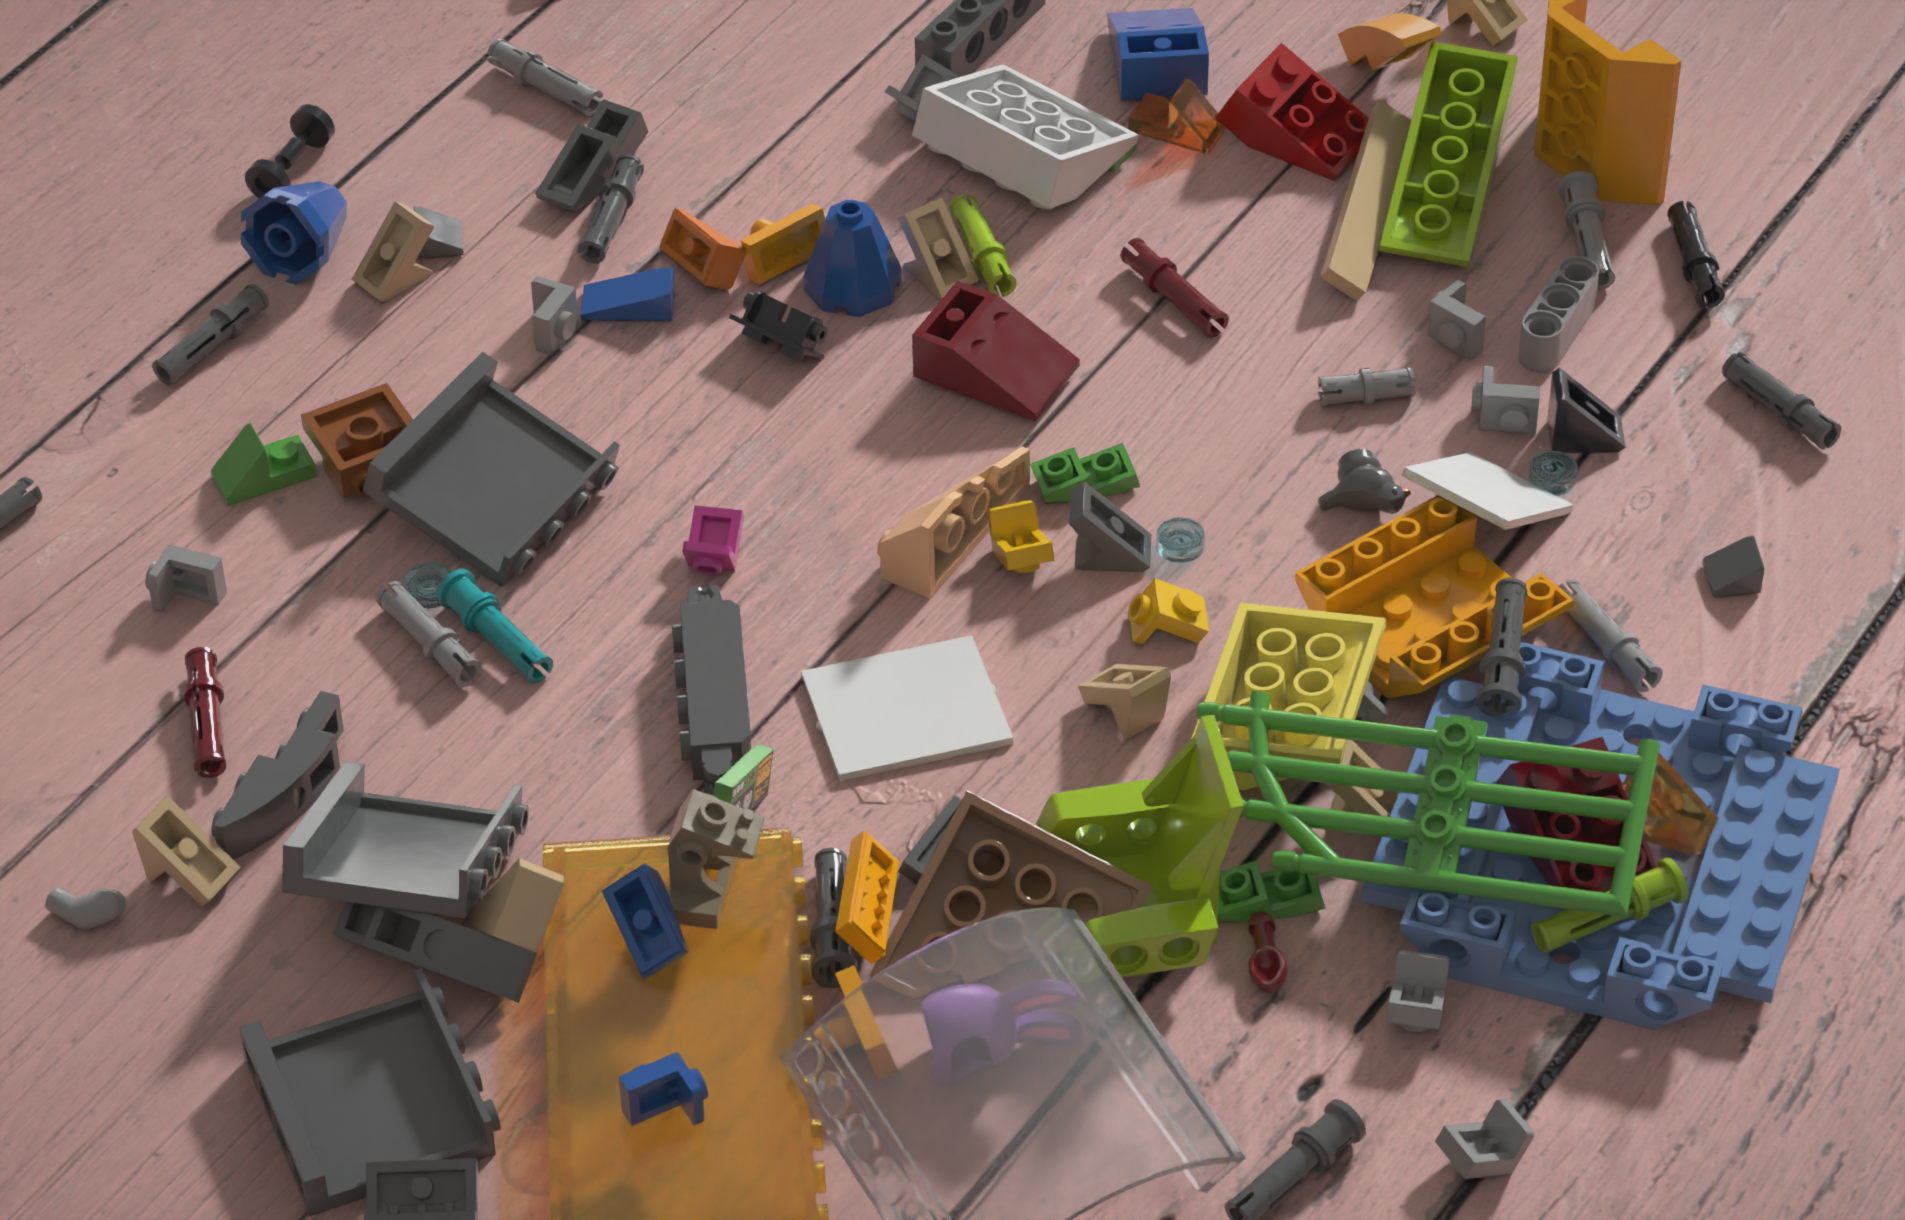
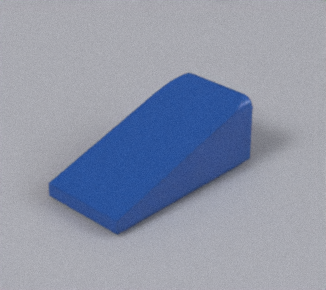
M658 268L584 285L581 320L672 321L675 297L674 268Z
M644 863L601 890L643 979L646 980L689 952L667 888L657 870Z

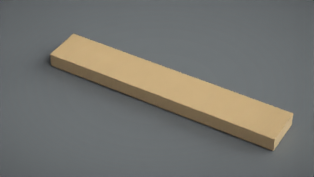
M1382 100L1371 110L1320 275L1323 280L1356 301L1367 291L1411 119Z

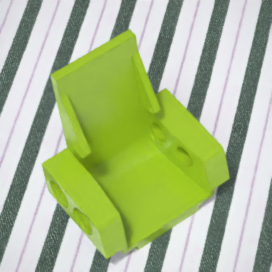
M1215 715L1201 716L1193 738L1155 778L1058 792L1048 798L1035 826L1153 886L1141 908L1094 918L1085 923L1072 952L1061 955L1063 965L1067 966L1069 974L1072 973L1075 985L1204 965L1212 944L1217 943L1220 867L1244 805Z

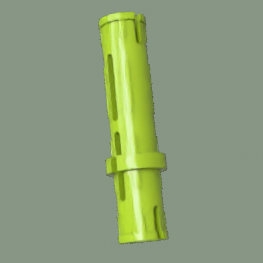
M964 194L958 195L950 203V212L972 253L971 263L976 272L984 277L989 292L999 295L997 285L1002 297H1006L1017 286V280L1007 265L1006 259H1008V255L1003 245L995 241L975 196L967 195L969 206Z

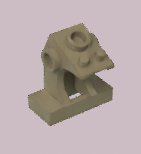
M695 789L691 791L679 808L668 844L671 884L669 897L680 925L718 929L738 857L754 859L759 835L764 824V817L755 814L750 809H742L722 801L714 795L702 793ZM704 869L719 870L716 883L705 874Z

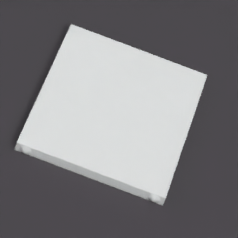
M1472 452L1404 467L1401 475L1504 530L1570 514L1573 508V504Z

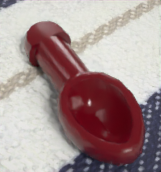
M1257 912L1249 920V933L1253 936L1255 952L1252 953L1248 963L1249 974L1253 983L1259 989L1267 993H1273L1283 986L1287 978L1288 965L1285 955L1275 946L1274 932L1276 925L1269 913Z

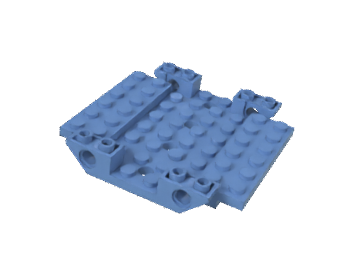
M1524 642L1520 644V655L1525 662V675L1519 681L1518 691L1522 696V705L1520 711L1512 717L1494 718L1478 709L1476 697L1480 688L1483 687L1481 683L1451 676L1441 682L1424 729L1433 730L1436 716L1450 717L1453 714L1469 716L1472 720L1487 722L1486 736L1572 746L1603 736L1609 752L1637 755L1638 746L1632 745L1626 740L1640 738L1657 741L1660 744L1643 834L1656 865L1660 860L1668 857L1675 861L1681 869L1688 887V899L1679 904L1671 901L1652 909L1649 916L1640 921L1632 920L1629 917L1590 935L1554 949L1548 954H1544L1537 947L1531 933V924L1565 910L1563 908L1364 882L1362 888L1363 902L1403 911L1404 915L1400 923V931L1422 953L1449 957L1448 978L1652 1030L1710 1009L1712 1003H1718L1721 991L1772 1003L1840 768L1781 755V753L1791 750L1801 718L1802 707L1703 684L1695 710L1691 711L1602 690L1605 661ZM1502 698L1501 703H1505L1506 700ZM1416 748L1407 773L1423 775L1428 750ZM1481 756L1476 781L1495 784L1510 764L1519 761ZM1619 774L1629 798L1633 775ZM1399 792L1390 817L1413 820L1419 795ZM1471 802L1466 827L1513 833L1501 805ZM1382 837L1373 862L1403 866L1409 840ZM1470 848L1461 849L1457 873L1548 885L1530 856ZM1556 954H1567L1575 960L1569 964H1562L1554 961L1551 957Z

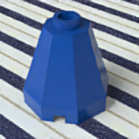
M321 181L273 188L241 211V222L246 220V229L241 233V245L263 275L275 278L277 273L291 276L285 282L296 285L329 262L346 220L347 201L336 186Z
M844 200L830 207L803 276L804 291L822 311L835 313V307L847 308V315L861 317L892 304L895 297V287H899L901 282V265L875 212L866 202Z

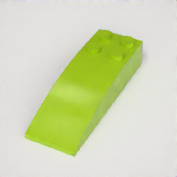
M1431 41L1379 251L1469 267L1488 201L1515 91L1518 56Z

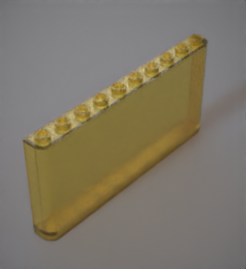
M790 827L761 829L754 859L738 857L718 929L680 925L689 952L646 980L641 977L601 890L645 863L659 872L668 894H670L668 844L671 835L543 843V868L564 876L562 891L544 935L550 1220H829L828 1204L817 1205L816 1194H826L825 1161H814L813 1151H823L822 1119L811 1118L810 1109L820 1108L819 1077L808 1076L807 1067H817L816 1035H805L804 1026H814L813 994H802V986L812 985L810 954H799V946L809 945L807 914L797 915L796 907L806 906L804 875L794 876L793 868H803L802 838L791 837ZM704 869L705 874L716 883L719 870ZM678 1052L689 1070L696 1068L701 1073L708 1090V1098L703 1100L704 1122L693 1125L681 1106L634 1126L630 1125L622 1113L619 1076L631 1072L634 1068L643 1064H650Z

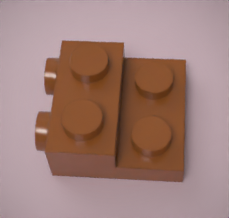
M387 383L301 414L303 430L321 454L324 471L343 498L355 494L360 497L369 496L363 492L369 463L413 421V418Z

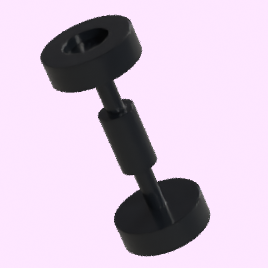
M311 104L300 106L290 118V127L296 137H292L275 157V162L259 159L246 171V185L256 197H262L273 188L291 186L289 176L285 170H288L305 150V144L320 148L325 146L335 133L334 122L323 109Z

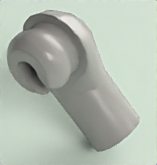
M57 887L47 896L45 907L51 913L77 928L90 930L121 916L125 911L126 901L123 894L117 890L105 888L76 897L66 890Z

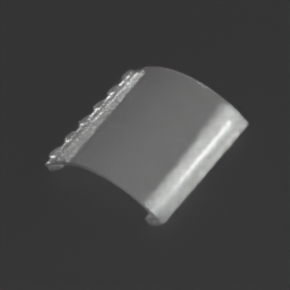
M1042 907L1002 914L954 931L923 946L882 970L855 989L822 1016L779 1056L782 1064L882 1220H1073L1095 1206L1129 1189L1181 1170L1184 1171L1197 1191L1207 1193L1246 1159L1080 916L1072 909Z

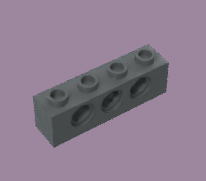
M954 0L914 38L915 66L923 54L960 77L974 73L1045 5V0Z

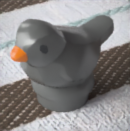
M1355 449L1345 453L1339 459L1337 476L1340 482L1334 489L1319 497L1318 503L1323 511L1345 506L1366 511L1379 509L1385 513L1394 514L1403 508L1405 499L1411 494V491L1408 488L1395 484L1394 478L1387 470L1382 469L1379 460L1375 458L1373 452L1367 449Z

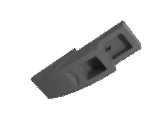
M320 691L310 708H305L300 714L295 732L288 743L284 742L280 745L275 759L258 754L249 770L241 773L238 777L233 795L224 808L221 807L217 810L211 826V833L215 837L216 843L233 860L269 841L296 821L313 805L340 769L337 740L344 731L339 695Z
M346 901L333 932L334 936L517 1003L521 999L537 953L429 913Z

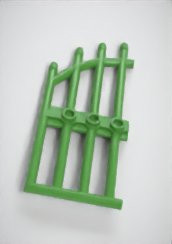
M1263 691L1251 692L1249 707L1231 704L1221 706L1220 703L1215 702L1198 703L1196 711L1198 719H1201V716L1215 715L1217 723L1222 721L1227 725L1248 727L1249 752L1230 750V752H1227L1232 771L1253 774L1265 801L1255 799L1245 801L1242 798L1244 807L1239 818L1245 816L1248 820L1277 823L1306 852L1302 853V855L1287 850L1274 852L1272 867L1286 872L1298 870L1301 874L1627 917L1660 748V744L1653 739L1640 740L1637 755L1488 737L1486 736L1487 722L1472 720L1469 716L1453 714L1450 717L1436 716L1432 730L1269 709L1270 695ZM1268 730L1428 750L1423 775L1269 755ZM1481 756L1633 775L1628 801L1478 782L1476 778ZM1277 777L1419 795L1414 819L1409 820L1289 804ZM1471 802L1624 821L1619 847L1466 826ZM1311 828L1409 840L1404 865L1340 858ZM1470 848L1615 867L1610 893L1460 874L1457 873L1461 849Z

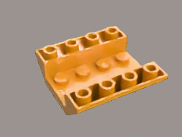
M1548 0L1534 155L1563 177L1575 171H1586L1593 174L1598 182L1596 197L1599 201L1649 205L1663 203L1681 60L1652 39H1648L1622 52L1585 25L1587 0Z
M1439 495L1295 572V581L1309 610L1386 619V627L1368 679L1386 698L1422 693L1482 659L1490 650L1496 584L1501 579L1512 578L1474 546L1477 517L1470 511ZM1542 572L1524 582L1527 585L1526 589H1528L1525 599L1521 636L1574 606V599Z

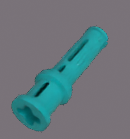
M463 568L454 570L441 581L436 591L437 601L445 608H452L460 616L461 624L468 631L481 632L487 640L525 675V678L530 683H538L546 678L534 664L537 666L540 664L550 673L553 668V660L548 655H545L501 613L500 601L494 594L483 592L476 585L475 577L470 571Z

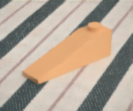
M1021 446L905 514L892 530L888 529L885 531L877 548V554L880 556L881 578L931 599L990 531L988 510L994 507L1013 504L1030 485V450Z

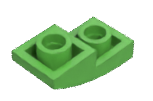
M1123 443L1079 459L1075 447L1030 464L1045 502H1071V491L1084 482L1104 497L1140 487L1137 474Z
M1257 860L1220 871L1218 906L1220 920L1249 922L1251 916L1257 912L1269 913L1273 920L1326 909L1315 875L1301 874L1298 870L1286 872L1279 869L1260 873Z

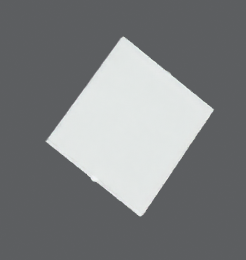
M972 635L801 671V679L817 720L816 728L822 733L839 782L1013 745L1012 733L995 694L996 687L991 684Z

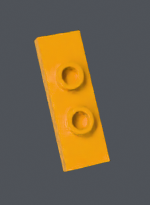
M863 831L851 840L835 932L872 965L885 956L899 861L868 832Z

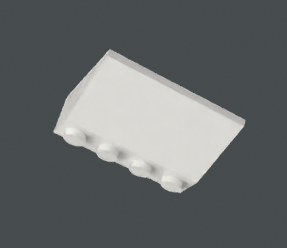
M1002 64L923 88L912 136L928 144L927 147L931 151L949 155L960 161L963 168L972 172L982 173L996 180L995 183L1000 188L1016 191L1026 196L1034 206L1042 209H1053L1058 205L1077 199L1137 143L1139 134Z

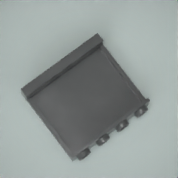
M482 352L369 463L363 492L503 587L515 573L522 576L529 569L536 557V551L543 544L546 547H550L556 541L563 530L564 522L570 516L576 519L583 513L591 500V494L597 488L605 490L610 485L619 469L615 465L620 445L614 441L602 454L494 381L493 378L498 362Z
M345 761L283 844L282 893L466 918L476 901L484 899L487 884L491 878H497L504 857L511 856L518 835H524L526 832L529 807L522 804V785L515 784L498 811L364 793L365 764Z
M422 968L415 970L417 992L270 1040H267L260 1021L239 1027L246 1065L309 1216L366 1198V1162L476 1158L478 1161L496 1155L493 1132L501 1130L497 1110L491 1099L482 1100L479 1092L483 1091V1085L474 1061L465 1063L462 1054H465L466 1051L460 1029L456 1023L447 1024L445 1017L448 1016V1009L443 992L439 986L430 987Z

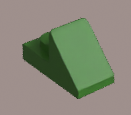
M251 423L244 426L210 470L211 477L227 506L317 477L315 462L299 435L263 445Z

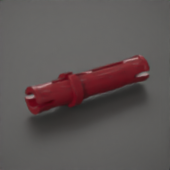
M1134 238L1128 242L1139 253L1138 256H1135L1125 246L1123 247L1120 254L1122 262L1129 265L1143 277V283L1148 289L1154 293L1160 292L1197 325L1207 337L1213 338L1221 334L1212 325L1211 319H1214L1224 329L1227 327L1229 322L1228 314L1221 311L1183 276L1177 273V267L1170 259L1166 257L1160 258L1140 238Z
M196 647L185 655L187 684L184 687V701L190 707L194 771H198V775L201 777L213 778L224 773L227 765L224 755L223 727L220 713V704L224 700V690L221 682L217 680V655L213 654V650L210 648Z

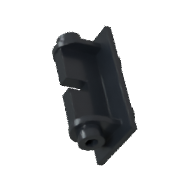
M762 291L756 293L749 292L745 296L743 308L746 311L743 318L732 314L729 316V319L744 325L741 332L743 335L767 344L769 338L781 343L778 351L802 362L806 355L824 359L825 355L814 350L816 344L822 343L827 336L828 330L827 327L823 326L822 320L792 307L786 321L783 322L782 319L788 305Z

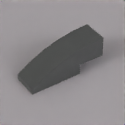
M603 99L587 126L577 124L535 192L536 197L574 212L589 203L600 193L603 182L611 177L619 156L623 154L634 155L649 131L641 112Z

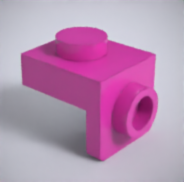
M694 506L689 541H684L682 549L688 566H693L694 570L704 574H720L722 570H736L744 522L742 510Z

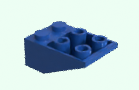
M1193 8L1107 13L1121 101H1142L1172 97L1188 98L1191 96L1208 95L1209 51L1204 26Z

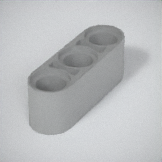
M1571 256L1562 260L1523 317L1518 358L1524 368L1535 372H1548L1555 369L1593 313L1596 305L1599 267L1593 260L1582 256Z

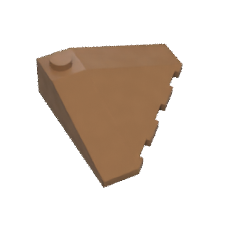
M966 790L887 941L885 956L877 960L870 976L918 1000L935 994L936 988L966 979L967 983L970 984L1007 972L1006 966L1037 957L1038 962L1069 953L1072 952L1087 921L1141 908L1153 886Z

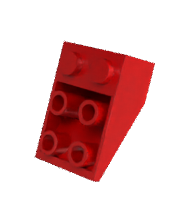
M1282 42L1235 90L1215 117L1217 121L1246 146L1332 181L1358 155L1369 119Z

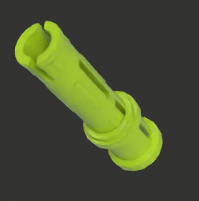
M1666 857L1657 863L1656 868L1634 878L1627 917L1566 909L1543 920L1533 922L1531 924L1533 939L1539 950L1544 952V954H1548L1554 949L1628 917L1632 920H1643L1649 916L1652 909L1671 901L1679 904L1688 899V887L1685 877L1676 862Z

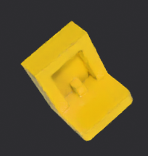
M1031 500L994 507L988 510L993 555L1008 571L1012 570L1016 573L1032 572L1039 569L1041 563L1055 561L1052 542L1039 529L1036 505Z
M1156 578L1152 580L1142 594H1137L1133 598L1128 609L1133 642L1141 645L1146 642L1157 628L1198 644L1209 632L1204 597L1192 590L1182 589Z

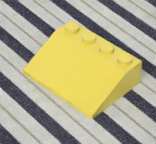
M1240 603L1205 702L1220 703L1221 706L1231 704L1249 707L1251 692L1263 691L1270 695L1269 709L1355 720L1386 627V619ZM1200 719L1197 721L1192 738L1195 735ZM1218 721L1217 725L1226 752H1230V750L1249 752L1248 727L1227 725L1222 721ZM1268 730L1269 755L1341 764L1348 742L1346 739ZM1233 771L1238 789L1247 790L1258 787L1252 773ZM1277 777L1278 781H1283V780H1286V779H1290V778Z

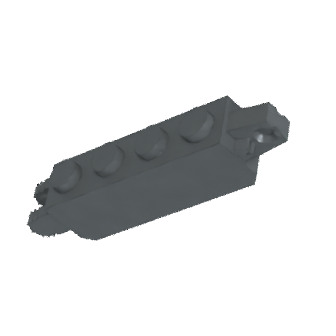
M708 585L707 587H689L687 603H680L681 623L672 624L674 653H684V658L674 659L676 689L686 688L687 694H677L679 724H689V730L679 731L681 760H692L693 780H703L704 793L714 795L715 782L751 750V730L740 606L731 600H722L718 585Z

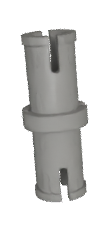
M1412 367L1372 372L1370 368L1359 369L1358 374L1330 377L1319 376L1318 388H1322V391L1318 392L1321 406L1362 401L1364 405L1374 404L1375 399L1403 396L1413 397L1415 396L1416 389L1415 385H1411L1410 382L1415 381Z

